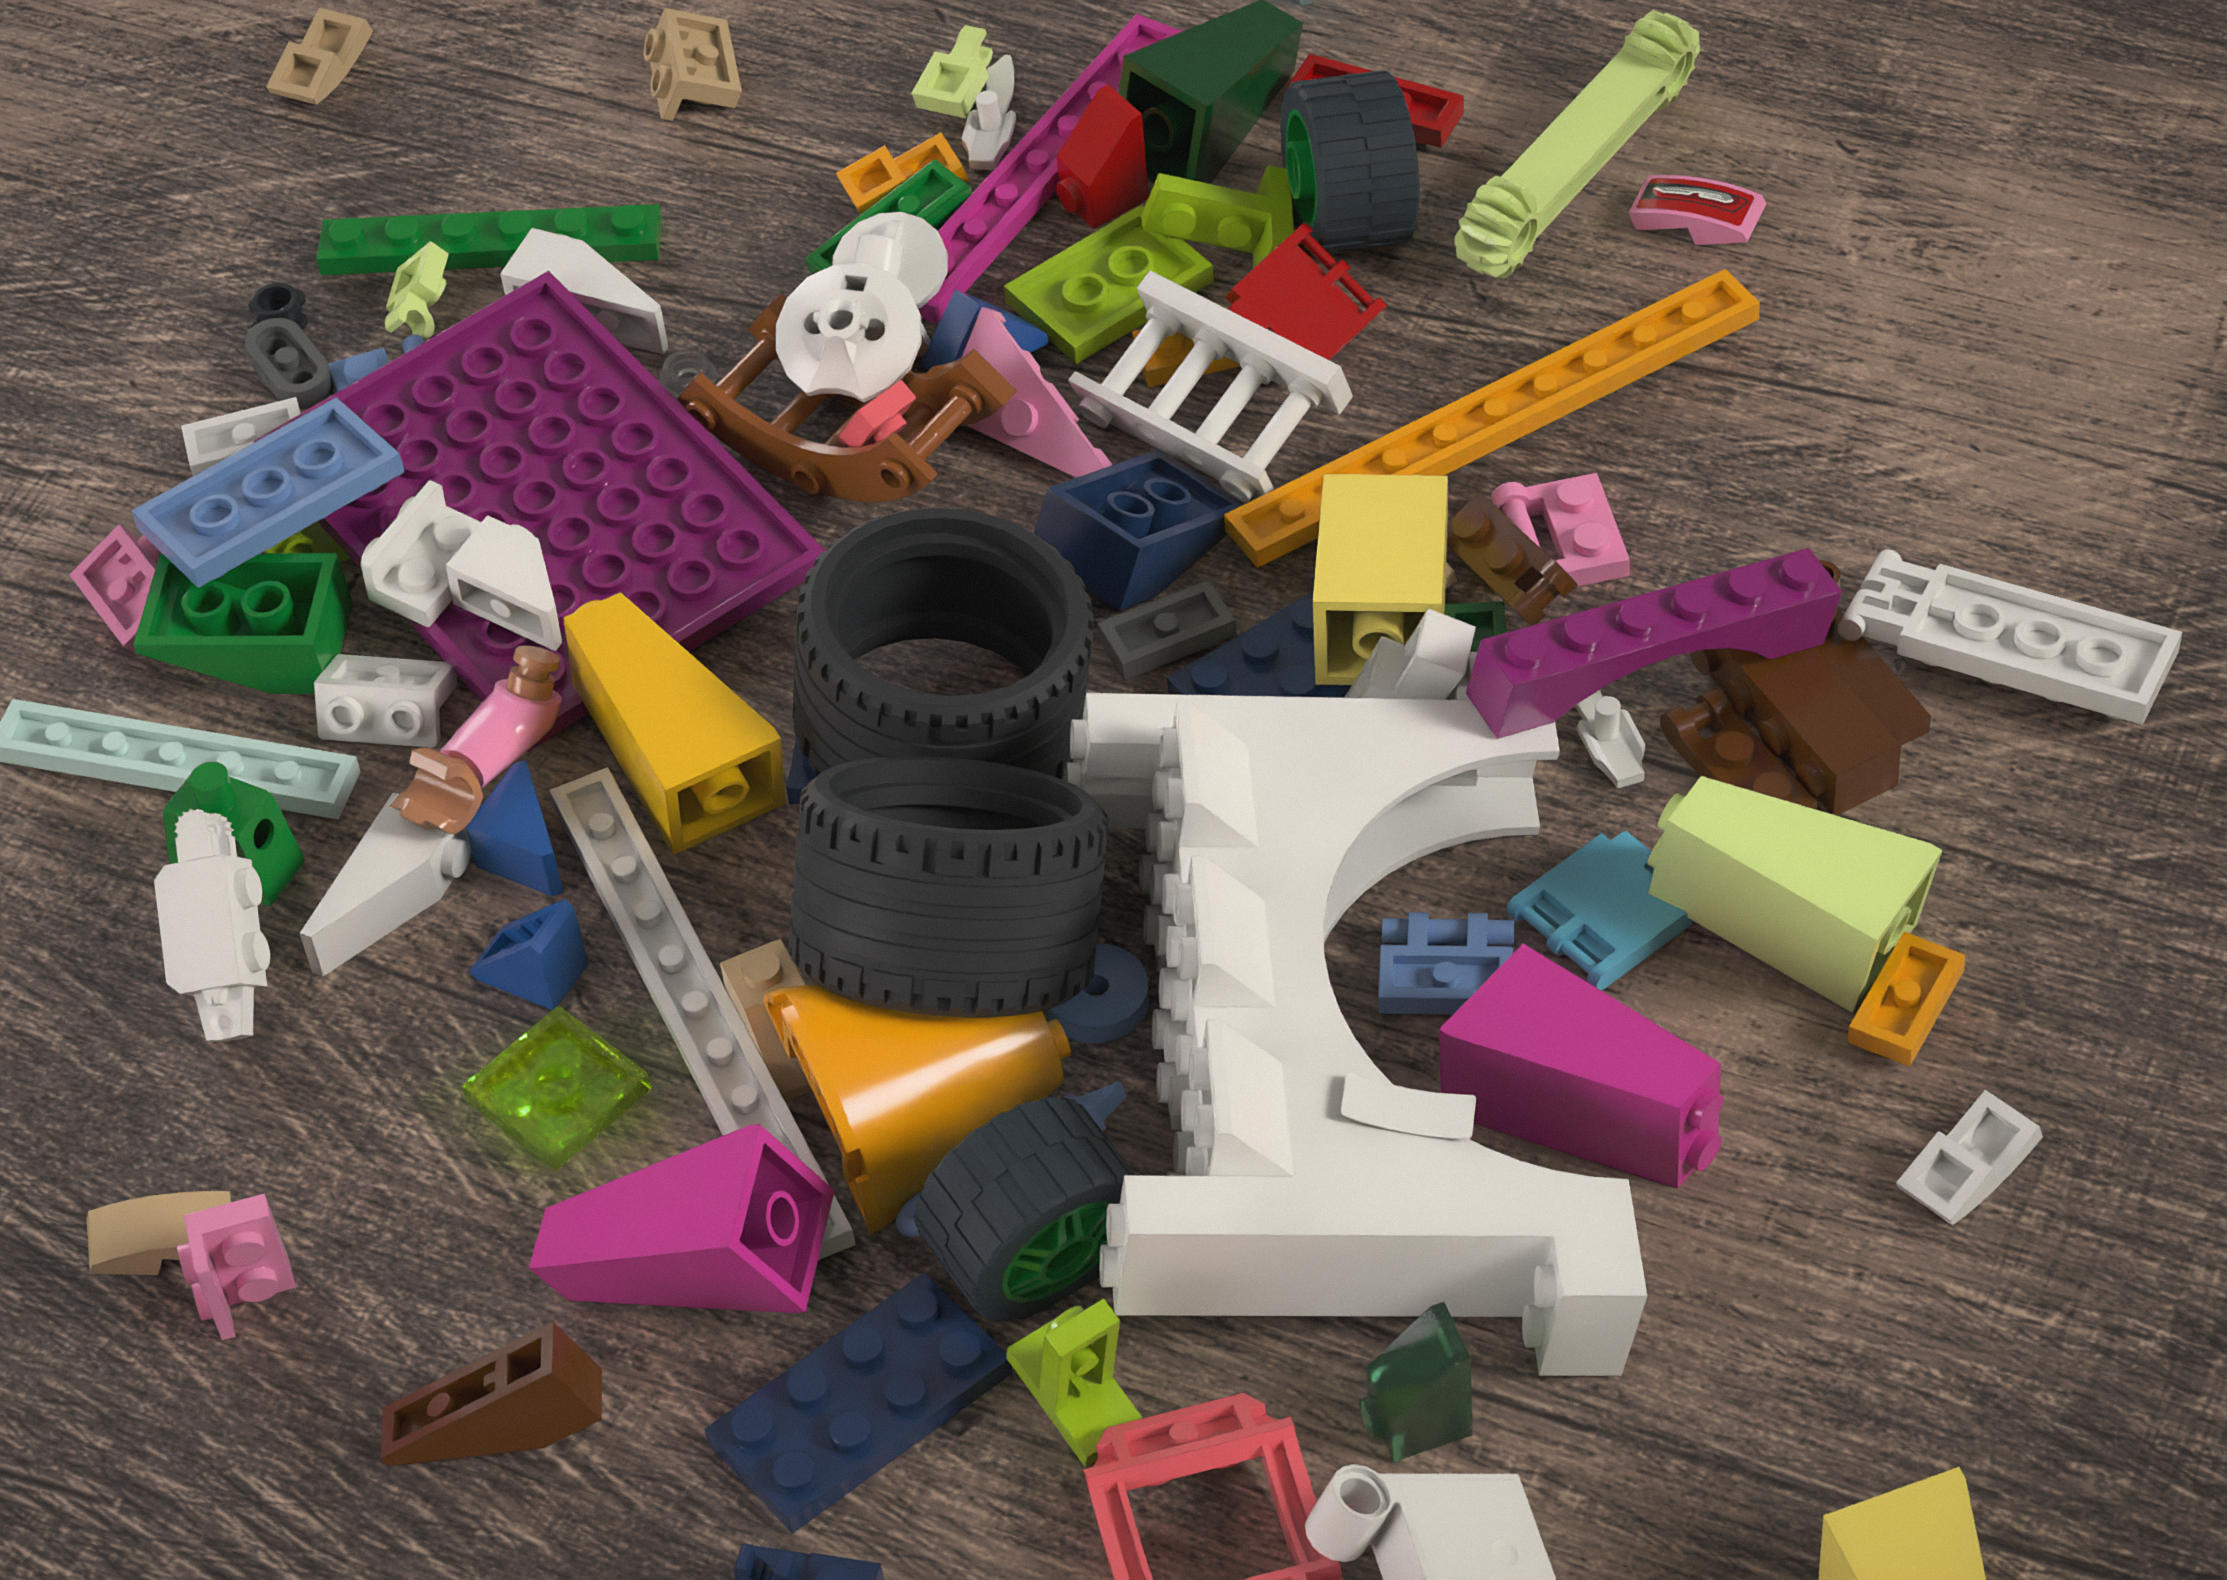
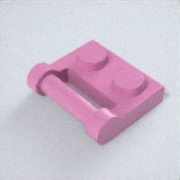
M1597 473L1528 487L1518 482H1507L1501 484L1492 492V503L1539 547L1540 545L1529 517L1543 514L1559 560L1555 561L1575 580L1578 586L1630 576V559Z

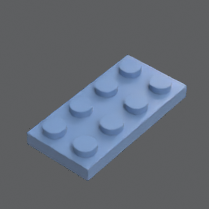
M336 397L131 510L136 528L199 588L263 551L276 546L279 542L311 524L326 518L329 514L368 492L376 490L405 471L400 453Z

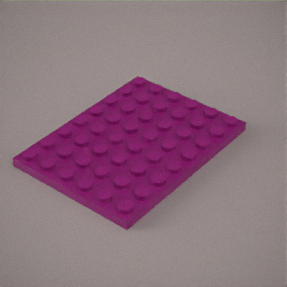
M549 270L254 440L255 443L337 397L400 453L404 473L318 521L321 527L360 569L361 559L368 544L373 539L382 536L398 517L404 502L408 498L416 496L429 480L442 485L447 507L480 522L488 515L508 525L516 524L522 526L539 539L555 601L562 644L556 651L453 604V600L429 628L405 617L445 662L453 666L457 676L481 702L494 691L496 682L508 679L510 669L514 666H519L513 660L516 647L535 646L549 650L560 657L558 670L549 673L555 678L553 690L562 697L560 711L552 728L527 752L590 714L573 685L564 617L573 614L587 602L594 600L602 601L621 592L684 649L690 652L805 581V576L808 570L814 567L816 558L826 551Z

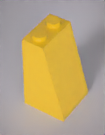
M621 592L602 601L594 600L587 602L573 614L563 618L573 685L672 855L678 854L786 804L781 737L776 729Z

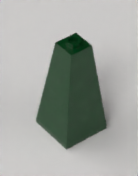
M1258 0L1124 55L1118 93L1142 114L1147 178L1155 182L1158 174L1161 173L1211 184L1294 73L1303 22L1265 0Z

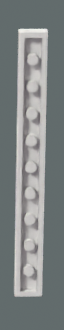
M604 768L549 790L554 809L722 1135L724 1136L748 1125L760 1124L828 1184L609 768ZM835 1195L833 1196L818 1260L855 1245L852 1227Z

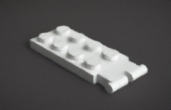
M1889 549L1879 553L1861 585V590L1856 593L1838 624L1839 634L1847 640H1858L1861 635L1896 645L1898 646V655L1922 661L1930 666H1940L1982 678L1989 683L2006 685L2043 696L2051 701L2065 702L2103 713L2114 719L2127 720L2143 725L2179 652L2182 632L1940 563L1936 570L1902 561L1897 552Z

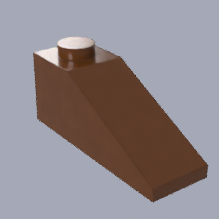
M552 1321L384 1406L380 1459L388 1466L546 1448L602 1420V1368Z

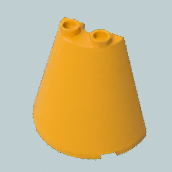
M817 984L777 988L765 993L763 996V1003L789 1060L795 1057L798 1058L840 1149L843 1177L869 1234L882 1230L895 1220L904 1204L916 1193L923 1190L925 1181L931 1172L942 1162V1158L952 1148L954 1149L961 1143L964 1137L973 1130L980 1128L989 1122L991 1118L1002 1112H1007L1017 1105L1046 1098L1064 1083V1074L1060 1060L1072 1055L1068 1039L1060 1022L1056 1018L1047 1022L1042 1011L1016 1016L979 1018L915 1014L854 1001L832 993Z

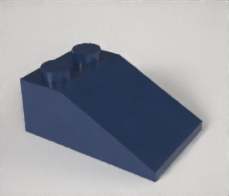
M1157 449L1047 488L1034 533L1043 538L1046 543L1055 547L1060 552V555L1075 568L1074 573L1081 577L1085 588L1092 592L1101 604L1121 611L1157 597L1227 535L1224 514L1244 505V503Z

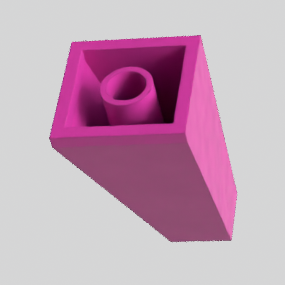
M760 1124L748 1125L545 1208L529 1269L568 1301L803 1313L806 1312L835 1190Z

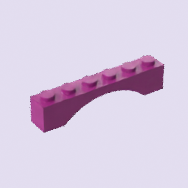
M1810 548L1802 549L1482 639L1466 694L1496 738H1503L1554 723L1578 703L1608 684L1642 667L1676 655L1704 649L1734 648L1755 652L1771 660L1822 645L1842 595V590Z

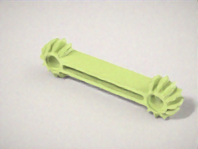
M1655 10L1650 11L1644 18L1636 21L1631 34L1625 36V43L1618 54L1501 177L1496 175L1488 180L1486 185L1478 188L1475 198L1471 203H1467L1465 215L1459 220L1460 230L1454 237L1456 257L1467 263V267L1482 275L1485 273L1495 278L1505 279L1513 273L1514 269L1520 268L1528 252H1532V246L1536 238L1655 110L1661 111L1669 103L1677 99L1681 88L1687 85L1690 73L1696 68L1694 62L1700 53L1699 31L1689 26L1688 22L1669 13L1663 14Z

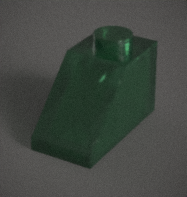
M1445 1302L1430 1306L1366 1367L1368 1396L1359 1399L1361 1415L1371 1439L1383 1438L1393 1462L1473 1436L1471 1357Z

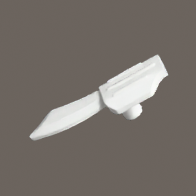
M1004 55L995 64L987 68L989 78L986 81V91L977 94V110L974 109L968 114L962 136V145L968 154L970 169L994 170L1010 145L1016 122L1015 112L1011 110L1006 113L1014 90V68L1010 55Z
M1599 690L1574 706L1583 718L1577 725V732L1594 764L1607 775L1615 787L1622 788L1644 781L1645 772L1642 767V759L1645 752V743L1628 711L1621 709L1620 702L1611 696L1603 697Z

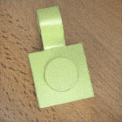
M965 25L961 29L950 55L934 52L912 91L916 108L961 118L967 117L976 101L977 94L981 92L989 78L986 67L992 58L993 51L992 48L981 46L987 34L986 29Z
M431 241L397 268L385 308L390 312L385 319V328L391 333L404 322L410 326L413 335L422 336L424 341L429 339L434 333V320L427 308L436 303L445 289L446 280L442 276L449 253Z

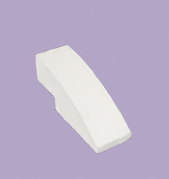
M1428 608L1406 645L1383 636L1380 638L1345 698L1445 700L1465 675L1476 627Z

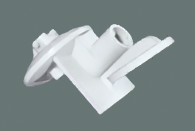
M904 212L879 213L860 221L841 238L833 255V266L807 277L787 297L776 323V352L788 378L808 396L842 394L855 397L862 402H867L901 380L911 370L916 356L925 355L931 340L921 322V314L918 308L923 307L939 292L948 273V252L938 231L923 218Z

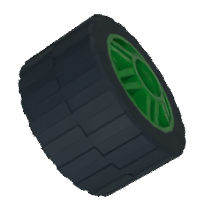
M1379 70L1292 82L1286 89L1282 102L1280 132L1283 168L1287 171L1291 190L1295 228L1297 229L1306 221L1314 229L1310 235L1329 254L1407 244L1416 230V222L1419 215V166L1409 109L1397 80L1388 71Z
M1041 1098L1038 1101L1022 1103L1007 1112L998 1114L980 1128L973 1130L964 1137L961 1143L954 1149L952 1148L925 1181V1187L919 1193L915 1207L917 1210L914 1213V1222L922 1238L980 1316L986 1319H995L996 1321L1025 1319L1042 1312L1100 1277L1101 1245H1108L1106 1231L1108 1204H1120L1124 1175L1136 1174L1082 1104H1078L1074 1099Z

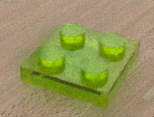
M559 1005L462 1085L465 1100L468 1104L553 1171H557L652 1089L649 1075L645 1070Z

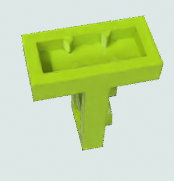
M1268 165L1256 193L1159 173L1142 212V230L1252 253L1254 269L1294 232L1292 196L1287 171L1285 168Z
M1104 1298L1085 1310L1081 1306L1068 1309L1057 1318L1007 1348V1360L1085 1468L1097 1461L1098 1453L1096 1446L1107 1427L1142 1419L1140 1413L1113 1378L1120 1320Z

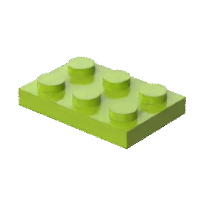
M1142 205L1004 285L1005 302L1025 320L1046 332L1048 340L1075 364L1148 322L1146 318L1147 310L1137 291V287L1149 271L1194 293L1214 282L1213 265L1183 239L1142 230V212L1144 210Z

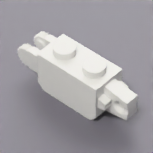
M189 809V812H183V816L178 817V823H175L177 829L174 832L178 834V837L175 838L178 863L164 865L154 880L166 983L180 994L195 996L206 1041L228 1042L253 1036L254 989L267 987L265 970L270 964L269 945L264 934L260 931L257 907L262 900L261 881L257 872L252 867V860L237 857L235 837L231 835L234 829H231L230 825L232 823L227 822V817L216 813H205L203 810Z

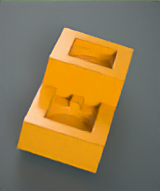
M942 133L935 135L894 159L884 145L836 172L839 181L860 215L933 159L939 161L965 183L970 181L964 167Z

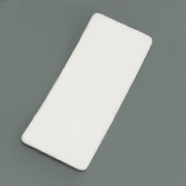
M1347 1072L1345 1074L1340 1112L1347 1118L1403 1133L1437 1138L1469 1139L1473 1133L1476 1097L1474 1095L1415 1090Z

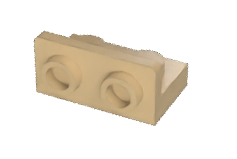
M664 8L657 28H651L648 31L644 43V59L650 62L652 70L651 95L657 98L661 119L673 121L682 99L693 100L705 105L715 104L735 108L742 93L727 20Z

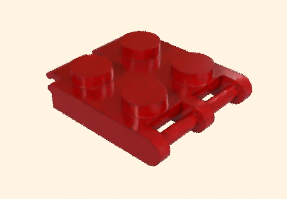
M1305 221L1240 280L1225 298L1232 304L1228 310L1330 361L1388 305L1380 297L1374 300L1347 273L1351 267L1343 259L1337 262L1310 235L1314 229ZM1301 243L1329 270L1327 274L1299 247ZM1338 281L1366 308L1364 312L1336 284Z

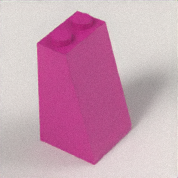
M1522 944L1439 1028L1441 1093L1474 1095L1476 1097L1474 1124L1674 1188H1678L1695 1169L1698 1171L1706 1169L1720 1149L1722 1138L1718 1135L1719 1112L1723 1105V1096L1720 1094L1721 1063L1525 944Z

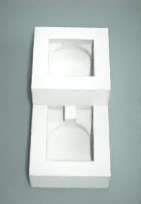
M1984 1090L1947 1136L1940 1131L1936 1133L1896 1184L1903 1192L1951 1225H1954L1985 1200L2026 1158L2043 1138L2040 1126Z

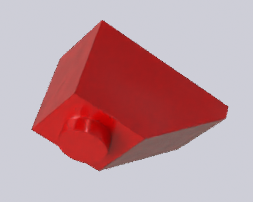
M1107 84L1098 89L1056 156L1059 182L1056 184V193L1061 204L1069 213H1077L1093 229L1149 198L1142 114Z

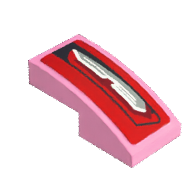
M1648 175L1628 214L1636 231L1688 228L1695 245L1746 243L1766 206L1763 195L1725 182L1691 176Z

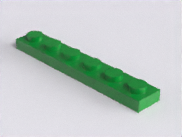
M659 204L323 219L316 260L320 275L397 272L398 267L431 241L449 253L444 270L505 267L531 228L582 240L608 262L659 260L663 220Z

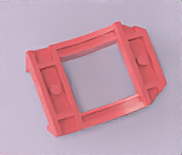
M1245 1393L1107 1427L1096 1446L1098 1459L1095 1465L1091 1468L1083 1469L1114 1580H1153L1126 1491L1145 1486H1159L1172 1479L1211 1469L1229 1468L1239 1462L1260 1457L1293 1566L1241 1580H1344L1340 1562L1320 1554L1311 1545L1306 1536L1305 1523L1317 1501L1303 1461L1292 1418L1287 1417L1276 1420L1268 1416L1265 1403Z

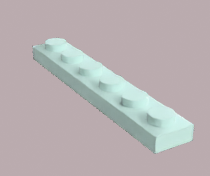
M12 699L0 721V762L176 792L195 767L205 762H218L226 767L229 777L267 790L274 796L280 810L338 820L361 773L357 758L352 755Z

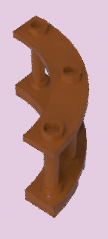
M780 293L747 329L757 338L758 343L716 385L703 373H700L677 398V401L708 432L721 442L768 472L797 485L804 492L813 495L819 493L842 500L867 503L902 499L924 488L938 475L925 460L957 427L974 424L991 416L1004 406L1017 390L973 349L956 361L933 366L927 373H913L910 370L901 379L916 396L914 402L902 416L908 424L899 434L893 431L885 439L874 444L862 447H849L847 444L843 447L839 443L840 434L857 411L873 399L862 402L855 397L842 394L808 396L801 390L768 423L738 404L734 399L774 359L780 360L776 352V323L787 299ZM838 397L859 407L824 444L811 442L792 435L827 398L834 399Z

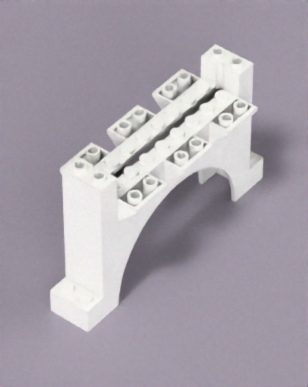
M1470 652L1465 675L1450 693V700L1086 693L1083 719H1072L1070 755L1071 759L1077 760L1076 762L1065 763L1064 781L1076 785L1094 798L1108 816V828L1146 829V851L1151 853V855L1140 856L1139 891L1140 894H1150L1151 906L1146 905L1144 908L1143 939L1145 945H1155L1157 971H1160L1159 1002L1160 1007L1163 1008L1154 1009L1152 1017L1153 1049H1164L1165 1062H1159L1157 1067L1158 1103H1168L1171 1130H1182L1176 1131L1174 1135L1173 1163L1175 1172H1168L1167 1176L1124 1175L1120 1204H1108L1106 1222L1108 1245H1101L1100 1284L1101 1287H1113L1114 1313L1116 1315L1523 1317L1522 1332L1524 1345L1526 1348H1535L1539 1376H1622L1647 1299L1629 1179L1591 1177L1555 1171L1519 1161L1486 1148L1471 1139L1437 1138L1403 1133L1359 1122L1343 1116L1340 1112L1345 1074L1347 1072L1383 1083L1393 1084L1374 1065L1360 1046L1339 1009L1329 981L1324 955V943L1330 931L1344 912L1366 890L1389 873L1415 859L1443 848L1474 840L1502 836L1538 835L1540 823L1532 777L1537 760H1558L1560 750L1555 722L1497 739L1466 694L1477 652Z

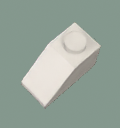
M487 515L446 564L453 604L556 651L562 644L555 601L539 539L522 526L516 524L508 525Z

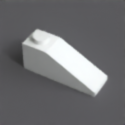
M531 228L500 273L505 295L549 270L621 344L664 355L668 349V342L661 306L584 241L566 235H558Z
M393 792L299 933L312 973L325 976L439 901L453 879L460 877L468 866L471 846L467 841L465 830L463 829L456 834H447L437 828L425 830L405 821L400 816V811L390 807L399 795Z

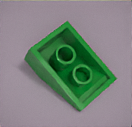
M337 553L258 554L199 588L165 555L160 554L133 646L136 654L265 693L315 694V680L335 656L341 653L353 600Z

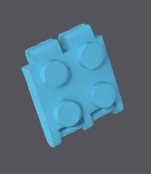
M1628 831L1620 833L1612 840L1601 833L1516 894L1506 907L1507 914L1516 921L1525 919L1548 939L1546 946L1557 956L1566 954L1589 974L1587 981L1599 990L1607 988L1692 925V920L1687 918L1686 911L1648 894L1654 868L1648 865V859L1652 851Z

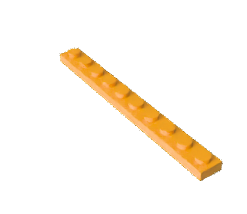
M1723 269L1224 514L1225 531L1253 564L1259 568L1318 538L1324 474L1444 476L1759 320L1760 302L1726 269Z

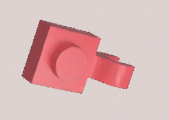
M899 380L857 411L840 434L839 443L843 447L847 444L849 447H862L885 439L893 431L899 434L908 424L902 416L914 402L916 396L902 380Z

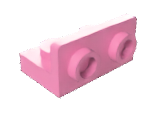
M118 524L69 575L120 643L136 654L133 646L157 561L162 553L144 535L139 538Z
M265 1193L183 1215L189 1242L177 1245L182 1272L186 1284H192L193 1295L201 1320L213 1318L222 1340L236 1337L230 1311L231 1305L245 1301H264L278 1292L296 1288L292 1267Z

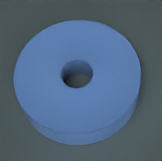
M1096 944L1094 976L1089 986L1066 1003L1046 1010L1049 1020L1051 1021L1056 1018L1068 1038L1084 1043L1111 1042L1134 1031L1146 1017L1150 1005L1148 976L1139 959L1125 949L1108 944ZM1094 991L1105 992L1104 994L1099 996L1089 995L1091 992Z

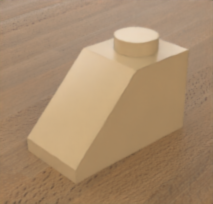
M781 938L720 962L725 989L784 1101L786 1102L812 1091L798 1058L795 1057L789 1060L763 1003L764 994L774 989L806 985Z

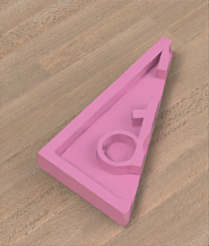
M982 307L962 357L975 349L1017 392L991 416L966 426L1076 478L1112 466V463L1103 451L1094 448L1076 424L1079 421L1078 417L1053 383L1047 382L1042 377L1040 366L1030 352L1022 350L1003 324L1006 320L1002 314L996 310Z

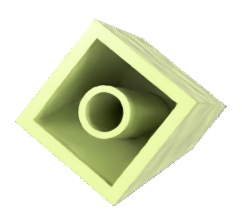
M1701 776L1685 797L1676 793L1667 803L1659 818L1657 827L1663 830L1664 833L1657 841L1648 859V865L1654 868L1648 894L1686 911L1687 918L1853 1013L1871 989L1903 932L1911 933L1917 925L1943 850L1931 843Z

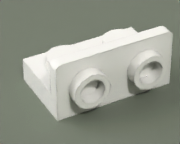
M429 480L416 496H412L404 502L398 517L382 536L373 539L366 547L360 564L368 599L429 628L452 601L446 564L481 522L447 507L442 485Z
M337 654L314 682L318 736L323 740L433 748L441 739L439 708L457 686V674L453 666L448 662Z

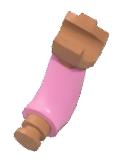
M535 646L516 647L513 660L519 666H514L510 669L508 679L495 683L494 691L479 705L440 751L426 747L412 750L409 764L419 769L416 771L410 786L397 796L390 807L400 811V816L405 821L425 830L437 828L447 834H456L463 830L472 821L480 807L483 798L481 789L529 750L552 728L562 703V697L553 690L555 678L549 674L558 670L560 657L557 654Z

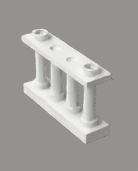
M1149 271L1137 287V291L1147 310L1146 318L1148 322L1102 384L1076 371L1068 380L1080 402L1078 410L1084 417L1099 427L1106 428L1110 423L1217 479L1230 495L1240 501L1249 502L1251 498L1256 499L1273 491L1274 488L1265 468L1308 409H1316L1321 405L1340 415L1352 399L1353 395L1341 366ZM1178 332L1193 340L1195 346L1148 409L1123 396L1167 335L1174 336ZM1225 356L1240 364L1242 370L1196 433L1170 421V418L1214 359L1221 360ZM1272 380L1288 388L1289 396L1243 458L1217 445L1261 383L1269 384Z

